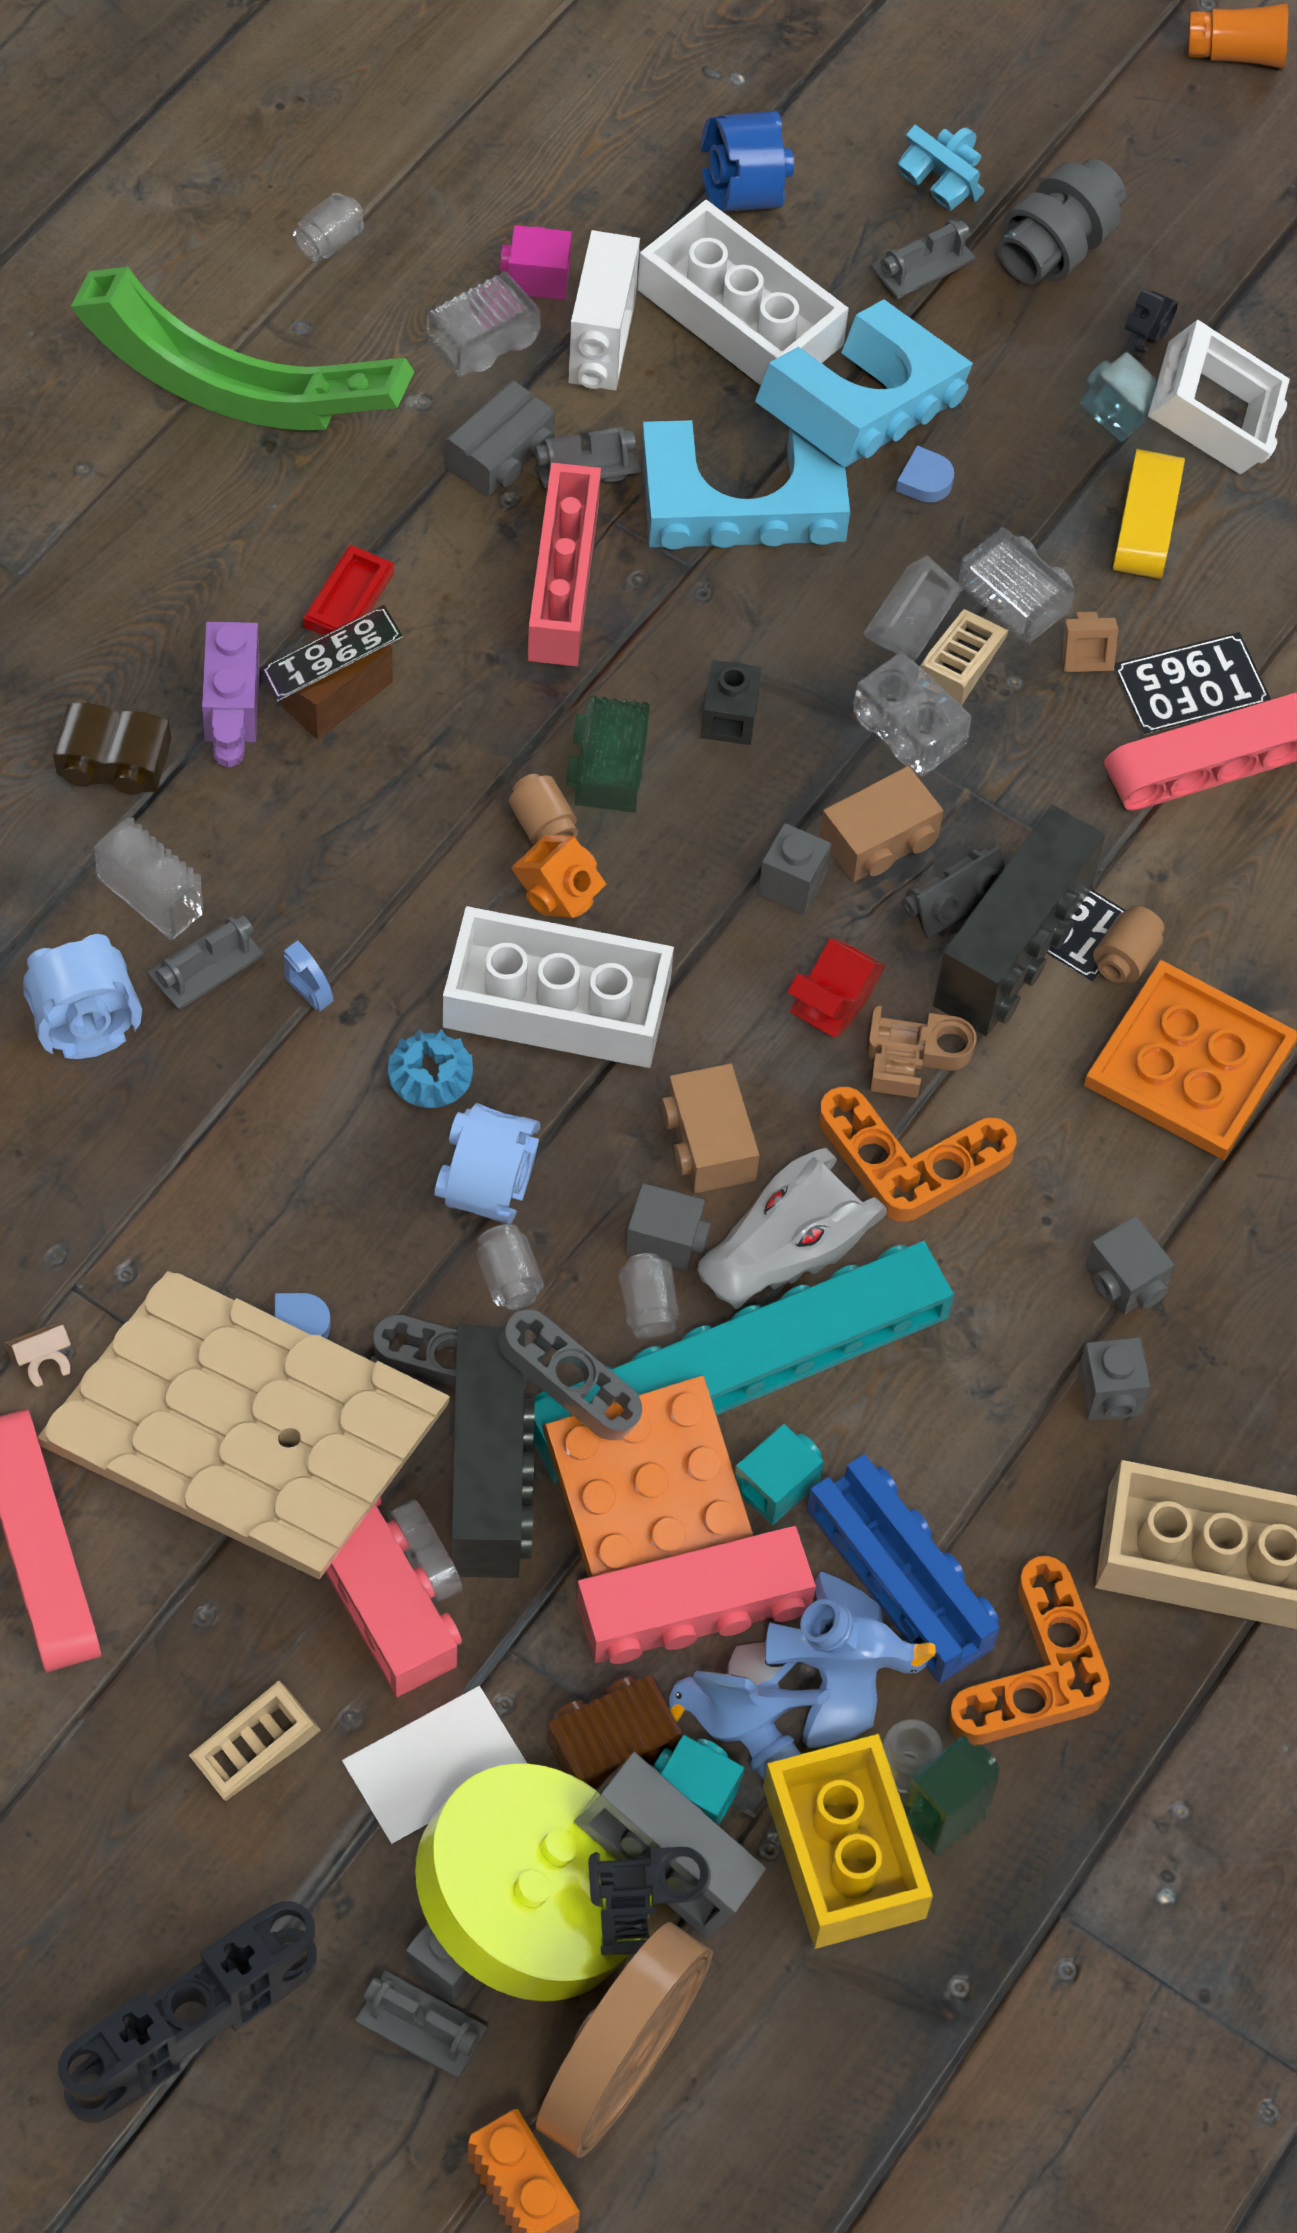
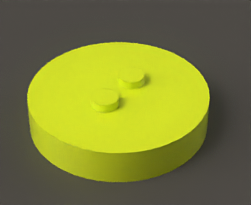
M507 1764L477 1773L458 1787L430 1820L420 1840L416 1856L415 1874L419 1901L429 1927L445 1951L459 1966L485 1985L510 1996L534 2001H557L581 1995L602 1983L629 1956V1954L601 1955V1946H603L601 1910H607L606 1899H602L603 1908L597 1907L591 1902L588 1859L594 1852L600 1853V1862L616 1861V1859L574 1822L597 1791L585 1782L557 1769L534 1764ZM641 1938L617 1940V1942L640 1940Z

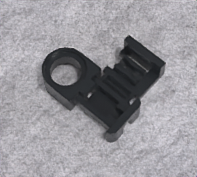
M1143 288L1124 328L1136 334V336L1132 335L1117 369L1137 379L1147 380L1150 373L1147 370L1135 367L1136 362H1145L1139 356V353L1141 351L1144 353L1150 351L1149 348L1143 346L1147 341V337L1155 341L1163 339L1173 322L1179 302L1157 291L1152 290L1150 292Z
M689 1847L651 1848V1858L601 1862L600 1853H592L588 1859L590 1899L595 1906L603 1908L602 1899H606L607 1910H601L603 1940L601 1955L636 1954L646 1940L617 1942V1940L647 1938L648 1940L651 1937L649 1936L648 1915H656L655 1907L650 1906V1896H653L654 1904L687 1903L700 1898L707 1891L711 1881V1870L707 1860L699 1852ZM680 1857L693 1859L700 1870L698 1884L688 1892L674 1891L666 1880V1871L669 1864Z

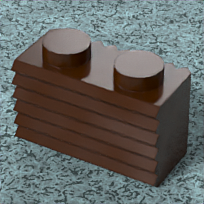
M646 1675L641 1680H635L633 1676L622 1678L611 1684L604 1691L603 1697L594 1699L590 1704H584L582 1700H577L564 1705L553 1714V1719L548 1723L547 1728L548 1745L552 1749L554 1757L557 1759L563 1772L585 1782L595 1790L599 1789L604 1781L633 1752L650 1765L658 1760L665 1748L674 1752L683 1735L651 1675Z

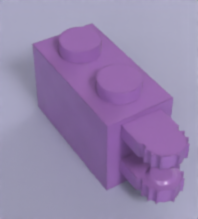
M206 622L202 701L205 741L213 742L214 760L217 761L218 765L228 767V769L229 767L240 765V761H243L245 742H256L260 663L258 623Z

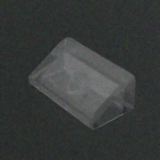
M927 555L910 564L905 569L863 635L872 642L914 661L918 658L963 588Z

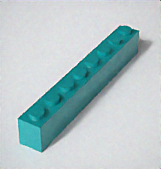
M925 1241L910 1247L897 1245L885 1251L878 1260L861 1267L857 1265L843 1267L823 1283L813 1287H809V1285L797 1286L785 1293L781 1300L762 1308L759 1305L746 1307L736 1313L731 1321L714 1328L708 1325L698 1327L687 1333L680 1342L663 1349L660 1346L649 1347L638 1353L631 1362L614 1369L611 1367L607 1368L631 1387L637 1395L704 1375L715 1414L719 1415L948 1319L954 1293ZM584 1379L582 1382L571 1386V1388L581 1387L584 1384ZM595 1384L584 1400L589 1403L601 1388ZM543 1391L534 1398L533 1444L553 1483L559 1481L542 1425L573 1415Z

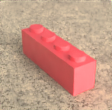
M551 462L529 621L528 661L578 667L599 507L601 468Z
M379 1498L325 1573L397 1698L456 1668L457 1645L461 1644L462 1640L451 1616L447 1612L439 1615L430 1599L435 1596L427 1574L421 1566L413 1569L403 1553L408 1550L404 1535L394 1520L386 1523L377 1506L381 1505V1498Z
M792 1526L578 1580L576 1604L594 1663L610 1660L612 1664H623L637 1659L646 1650L662 1646L667 1650H677L693 1644L697 1637L717 1632L722 1636L736 1635L749 1629L752 1623L771 1618L776 1622L796 1619L802 1616L809 1605L813 1603L816 1585L797 1528Z

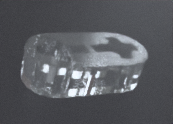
M412 1499L389 1510V1521L394 1520L406 1540L408 1550L404 1553L412 1568L420 1566L431 1583L434 1591V1597L431 1600L437 1604L461 1592L462 1584L456 1568L420 1504L415 1499Z

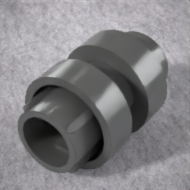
M1088 159L1083 164L1064 162L1040 182L1036 193L1026 195L1003 219L1004 237L999 240L997 251L1002 264L1008 272L1019 281L1030 285L1038 283L1042 278L1049 281L1064 279L1085 259L1088 250L1097 248L1119 227L1121 221L1120 206L1126 199V190L1118 174L1109 165L1097 159Z

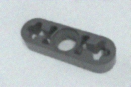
M526 1309L518 1311L510 1317L500 1332L498 1342L501 1353L512 1365L600 1438L619 1440L630 1433L642 1415L641 1400L631 1387L542 1313ZM529 1329L536 1335L533 1343L523 1347L517 1340L520 1334L525 1333ZM553 1347L556 1352L545 1366L542 1365L540 1360ZM563 1362L577 1365L583 1372L584 1384L577 1388L565 1386L557 1377L556 1366ZM597 1384L601 1389L589 1403L586 1402L584 1398L593 1386ZM616 1402L623 1410L620 1416L612 1421L604 1413L609 1406Z
M405 1315L388 1316L378 1323L373 1334V1351L377 1361L402 1373L456 1388V1369L441 1367L436 1362L435 1356L439 1350L445 1347L457 1348V1330ZM397 1333L407 1335L408 1344L402 1345L399 1352L389 1350L388 1341L394 1340ZM423 1339L429 1340L426 1347L425 1361L419 1360V1349L423 1348ZM524 1375V1389H525V1387H526V1385H527V1382H528V1377Z

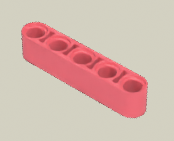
M1297 692L1118 747L1106 757L1104 768L1124 807L1127 810L1133 811L1144 809L1297 762Z
M27 1408L0 1416V1521L45 1673L102 1656L29 1410Z

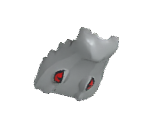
M827 1148L815 1150L792 1161L774 1176L759 1193L746 1214L732 1228L727 1237L715 1248L708 1251L699 1261L697 1267L698 1274L702 1283H706L714 1291L717 1298L728 1302L734 1309H739L752 1295L761 1292L767 1286L774 1290L787 1282L793 1284L805 1272L809 1271L812 1274H816L828 1264H835L859 1241L869 1228L886 1216L887 1207L876 1197L862 1202L830 1171L836 1163V1157Z

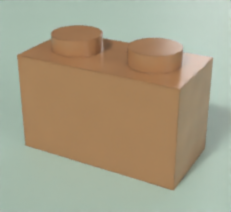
M907 766L824 809L819 838L832 843L830 853L854 883L869 874L871 876L882 874L892 866L894 861L911 852L917 854L930 848L939 837L944 810L910 766Z
M732 1063L669 1076L668 1096L661 1098L662 1116L667 1130L675 1128L679 1141L678 1144H674L676 1165L681 1176L689 1175L693 1192L699 1193L756 1181L760 1155Z

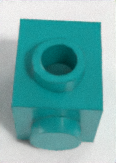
M783 1424L736 1465L735 1478L741 1497L773 1526L810 1493L811 1487L820 1482L824 1461L821 1459L822 1456L819 1449L807 1436L803 1434L796 1435Z
M685 1735L682 1736L674 1752L665 1748L653 1767L718 1826H720L741 1789L745 1767L728 1759L727 1753L717 1744L705 1739H698L696 1742Z

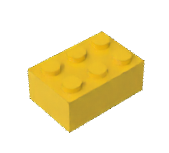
M879 1734L767 1763L763 1790L814 1949L926 1919L933 1894Z

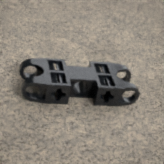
M281 1901L271 1905L200 1952L201 1963L156 1994L148 1998L143 1991L70 2043L62 2052L58 2062V2074L64 2088V2098L69 2112L77 2119L87 2123H98L110 2118L180 2071L179 2061L229 2026L236 2032L303 1984L313 1974L317 1964V1948L314 1943L315 1921L311 1912L303 1905L293 1901ZM283 1916L297 1917L306 1927L305 1931L297 1928H284L278 1932L274 1931L271 1933L273 1923ZM307 1951L308 1957L306 1962L296 1970H288ZM186 2002H197L206 2008L205 2013L193 2022H184L174 2016L178 2007ZM83 2054H91L69 2076L71 2063ZM90 2078H97V2080L89 2084H82ZM109 2092L107 2100L95 2109L81 2107L75 2101V2097L81 2099L94 2098Z

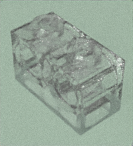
M903 651L857 684L853 712L856 714L860 724L866 730L877 733L890 746L892 753L901 763L909 764L922 777L967 744L972 716ZM920 731H926V732H929V733H932V734H924V733H921Z

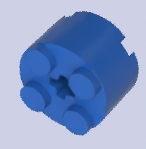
M763 111L710 117L706 120L701 136V153L709 152L710 168H701L703 184L708 201L722 212L769 209L784 205L785 177H791L794 173V156L789 147H783L781 137L782 123L779 112Z

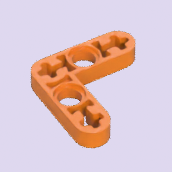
M851 1087L831 1089L824 1095L820 1105L819 1125L823 1133L872 1198L876 1197L887 1207L886 1216L899 1222L917 1219L1000 1172L1011 1163L1017 1144L1016 1133L1013 1127L1006 1121L999 1118H985L917 1156L910 1158L867 1099L858 1090ZM835 1107H839L843 1112L853 1110L852 1125L843 1115L836 1118L833 1117ZM854 1127L857 1133L851 1139L852 1129ZM983 1138H987L991 1143L1001 1141L1000 1151L997 1152L993 1147H987L979 1152ZM877 1144L886 1150L888 1158L882 1163L870 1164L860 1157L858 1151L864 1145ZM977 1153L975 1164H973L971 1156ZM950 1159L960 1165L962 1174L956 1179L945 1180L934 1172L933 1165L937 1161ZM922 1174L924 1183L918 1186L920 1175ZM899 1187L903 1192H908L915 1188L912 1201L908 1202L903 1196L897 1199L893 1198L895 1188Z
M1038 1556L1030 1560L1024 1566L1018 1584L1019 1598L1044 1667L971 1686L960 1691L953 1699L948 1716V1724L954 1737L961 1742L969 1745L989 1743L1089 1715L1097 1711L1104 1703L1110 1684L1108 1673L1071 1574L1066 1565L1057 1558ZM1037 1575H1043L1047 1582H1057L1052 1592V1601L1055 1608L1048 1612L1046 1610L1049 1601L1042 1587H1032ZM1056 1623L1069 1624L1077 1631L1079 1641L1067 1648L1056 1646L1048 1637L1047 1630ZM1080 1657L1078 1671L1084 1683L1094 1682L1095 1684L1089 1697H1084L1080 1689L1070 1690L1075 1678L1072 1662ZM1020 1689H1033L1042 1696L1045 1706L1035 1714L1021 1712L1013 1702V1695ZM997 1696L1002 1697V1710L985 1715L981 1727H976L972 1719H962L965 1716L967 1706L974 1705L977 1713H984L995 1710L998 1700ZM1002 1711L1007 1721L1002 1720Z

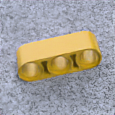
M1136 449L1113 564L1114 571L1162 579L1185 458Z

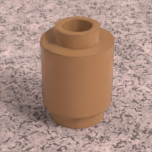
M530 774L520 779L513 786V793L509 797L508 804L533 845L544 835H569L576 838L578 835V830L575 826L577 818L553 777Z
M1133 906L1128 911L1118 915L1093 953L1098 970L1106 979L1114 983H1134L1139 979L1163 943L1162 934L1165 928L1159 916L1141 906Z

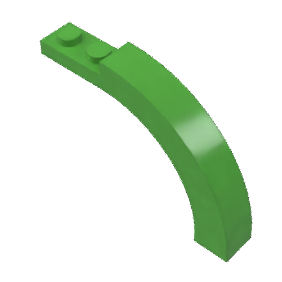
M129 267L89 271L70 306L84 325L107 348L149 380L207 410L261 426L291 430H326L333 414L398 408L414 374V370L406 358L304 367L272 363L238 353L208 339L173 316L149 294Z

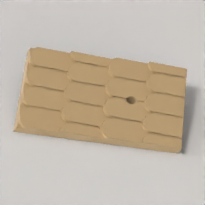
M167 1271L162 1279L151 1288L146 1299L129 1321L118 1330L114 1340L97 1362L86 1371L81 1382L65 1403L53 1413L48 1424L37 1438L41 1447L320 1580L447 1407L450 1396L379 1361L374 1363L324 1337L310 1335L238 1298L233 1300L180 1273ZM290 1444L293 1445V1447L286 1448L282 1445Z

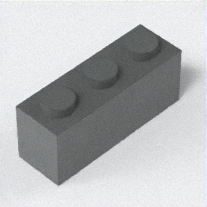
M635 1752L604 1781L574 1820L582 1830L616 1860L651 1858V1848L689 1847L699 1852L707 1860L711 1870V1881L707 1891L695 1901L667 1905L706 1939L736 1913L767 1869ZM680 1857L673 1860L666 1871L667 1883L677 1892L692 1890L700 1879V1870L697 1863L688 1857Z

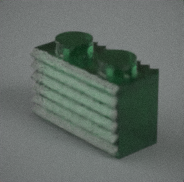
M593 695L589 697L587 714L577 713L573 744H580L582 747L580 757L570 756L566 784L569 787H576L575 805L636 813L649 727L650 704L646 701L639 703L636 700L632 702L626 699L619 701L616 698L609 700L605 696L598 698Z
M961 1736L911 1778L903 1808L910 1829L935 1855L943 1856L945 1848H952L954 1841L961 1840L962 1834H969L970 1828L977 1827L979 1820H986L1000 1771L999 1764L994 1756L984 1746L980 1744L974 1746L966 1737Z

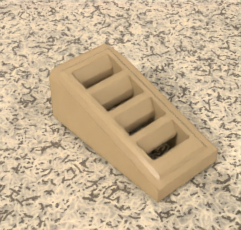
M963 609L920 665L916 686L961 707L1007 637L1008 630ZM969 628L989 639L986 641L965 631V629ZM961 639L980 648V650L977 652L957 641ZM953 651L970 659L971 662L968 663L950 654V652ZM947 663L963 672L959 674L942 664Z
M277 1681L189 1756L221 1797L227 1801L303 1746L321 1729L290 1690L280 1681ZM279 1708L293 1724L286 1732L271 1715ZM260 1722L275 1739L268 1747L265 1746L252 1729ZM240 1736L244 1738L257 1755L250 1762L245 1759L233 1743ZM221 1750L225 1752L239 1770L231 1778L214 1758V1755Z

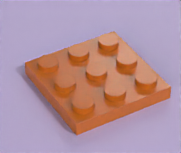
M1160 960L1088 1072L1084 1086L1212 1155L1225 1160L1295 1047L1297 1031Z
M704 1375L638 1395L642 1403L641 1418L630 1433L619 1440L600 1438L574 1416L542 1425L588 1578L753 1536ZM613 1403L604 1414L613 1421L616 1417L620 1416L623 1408L619 1404Z

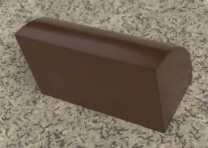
M388 644L283 698V709L318 740L393 682L392 647Z

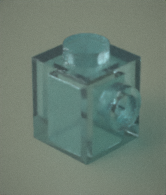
M1128 352L1113 364L1104 360L1089 375L1086 382L1091 387L1080 401V404L1122 443L1150 419L1148 414L1158 380Z

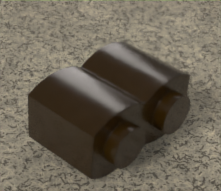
M69 703L53 753L56 773L69 783L77 786L108 783L117 790L130 795H137L142 792H156L172 740L169 720L145 712H117L113 709L91 703Z

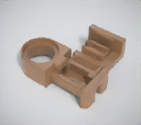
M882 1006L874 1009L867 1051L868 1056L874 1060L870 1091L918 1098L921 1078L914 1077L915 1069L928 1067L954 1071L964 1068L972 1060L977 1037L973 1026L966 1020L955 1016L929 1013L927 1024L882 1018ZM944 1034H955L964 1040L966 1048L959 1053H948L938 1046L937 1039Z

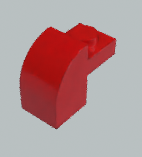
M830 938L811 974H797L787 993L797 998L790 1013L836 1038L848 1028L862 1009L886 965L843 940Z

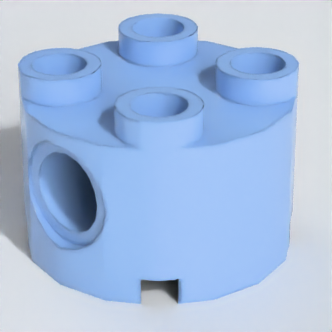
M93 934L87 936L82 941L66 943L54 949L42 948L36 950L28 957V971L23 979V993L34 1015V1027L38 1039L46 1051L54 1054L52 1049H59L63 1051L65 1058L70 1059L96 1057L119 1047L126 1041L124 1032L131 1025L135 1032L140 1025L142 1007L128 976L126 961L120 950L111 946L107 936Z
M476 1103L471 1109L467 1108L465 1113L458 1112L449 1136V1144L456 1145L451 1165L444 1164L440 1170L435 1187V1196L444 1198L445 1205L449 1208L469 1211L510 1225L518 1211L509 1208L511 1198L522 1201L539 1142V1139L530 1136L538 1133L540 1122L527 1117L504 1114L479 1103Z

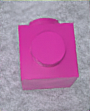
M514 225L512 245L503 244L500 262V273L509 274L508 294L565 300L571 263L572 231Z

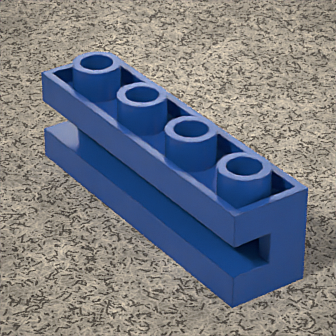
M864 1454L846 1466L845 1476L837 1482L833 1483L827 1477L811 1487L806 1511L870 1595L881 1606L883 1612L906 1642L912 1644L930 1642L935 1644V1656L927 1662L926 1668L936 1681L941 1684L994 1649L1000 1629L998 1615L985 1597H976L964 1582L965 1575L958 1561L948 1552L943 1554L932 1541L930 1528L923 1516L915 1509L909 1511L897 1496V1486L887 1470L881 1466L876 1468Z

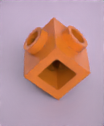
M544 835L511 867L527 891V901L543 916L578 917L593 905V897L606 885L596 869L597 862L586 848L579 844L575 836Z

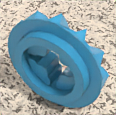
M418 1029L413 1037L407 1040L400 1038L397 1048L389 1055V1081L394 1091L410 1104L424 1108L446 1106L458 1100L469 1088L473 1077L472 1054H469L464 1048L461 1038L455 1040L448 1037L442 1029L437 1033H424ZM424 1054L432 1057L435 1064L442 1063L439 1065L437 1082H434L433 1076L429 1075L427 1069H419L422 1067Z

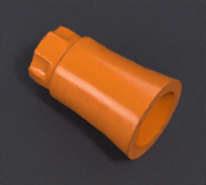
M1288 3L1256 8L1212 9V14L1210 12H1190L1188 57L1206 58L1210 56V61L1252 63L1285 69L1288 41Z

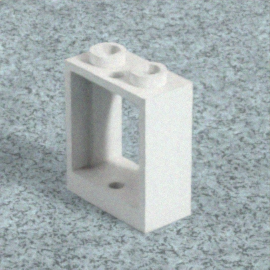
M591 231L571 320L568 383L583 385L592 389L603 388L615 391L617 389L636 302L640 238Z
M1196 320L1168 342L1148 416L1241 475L1258 462L1264 463L1274 452L1277 445L1275 433L1278 422L1287 407V401L1284 399L1290 379L1201 321ZM1201 373L1248 403L1242 429L1194 399Z

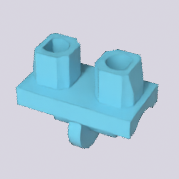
M917 125L910 129L906 134L909 148L897 163L900 175L911 184L918 186L931 171L938 174L940 179L932 186L930 192L936 202L949 212L967 196L976 202L985 192L984 188L978 184L980 173L974 168L981 160V154L973 149L976 142V134L969 128H962L955 135L947 129H943L936 140Z

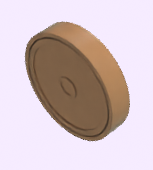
M671 1922L661 1926L644 1943L619 1974L597 2008L590 2012L574 2037L575 2043L553 2080L539 2111L536 2122V2129L577 2158L585 2156L598 2144L631 2102L681 2025L710 1967L713 1957V1950Z

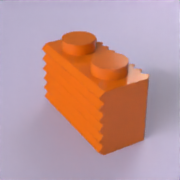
M518 2109L508 2112L470 2135L468 2163L474 2164V2173L480 2175V2184L486 2185V2194L493 2195L492 2204L499 2206L498 2214L505 2216V2225L511 2226V2233H574L579 2229V2209Z

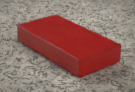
M349 545L303 617L304 628L324 636L371 612L394 575V563Z

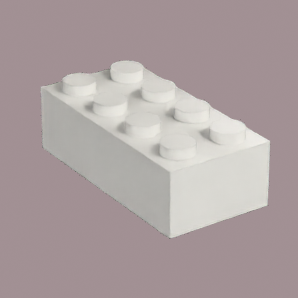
M708 200L703 201L640 252L637 290L760 385L769 362L798 346L823 363L844 345L849 308Z
M466 906L443 994V1028L651 1068L671 981L674 947Z

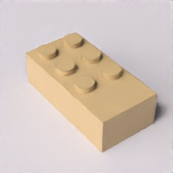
M1121 1460L1108 1489L1095 1588L1297 1629V1496Z

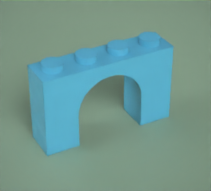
M883 299L856 314L842 354L878 379L888 389H872L851 383L831 371L798 346L769 362L755 402L840 465L847 467L862 457H871L879 447L889 441L900 440L908 430L918 424H927L937 413L945 408L956 407L967 393L968 384L966 379L973 363Z
M692 420L643 422L641 458L649 548L666 547L668 549H680L691 546L727 548L734 545L765 544L767 546H779L789 543L826 545L833 542H846L850 506L845 467L789 427L787 452L790 479L776 492L761 498H734L718 492L701 476L696 463Z

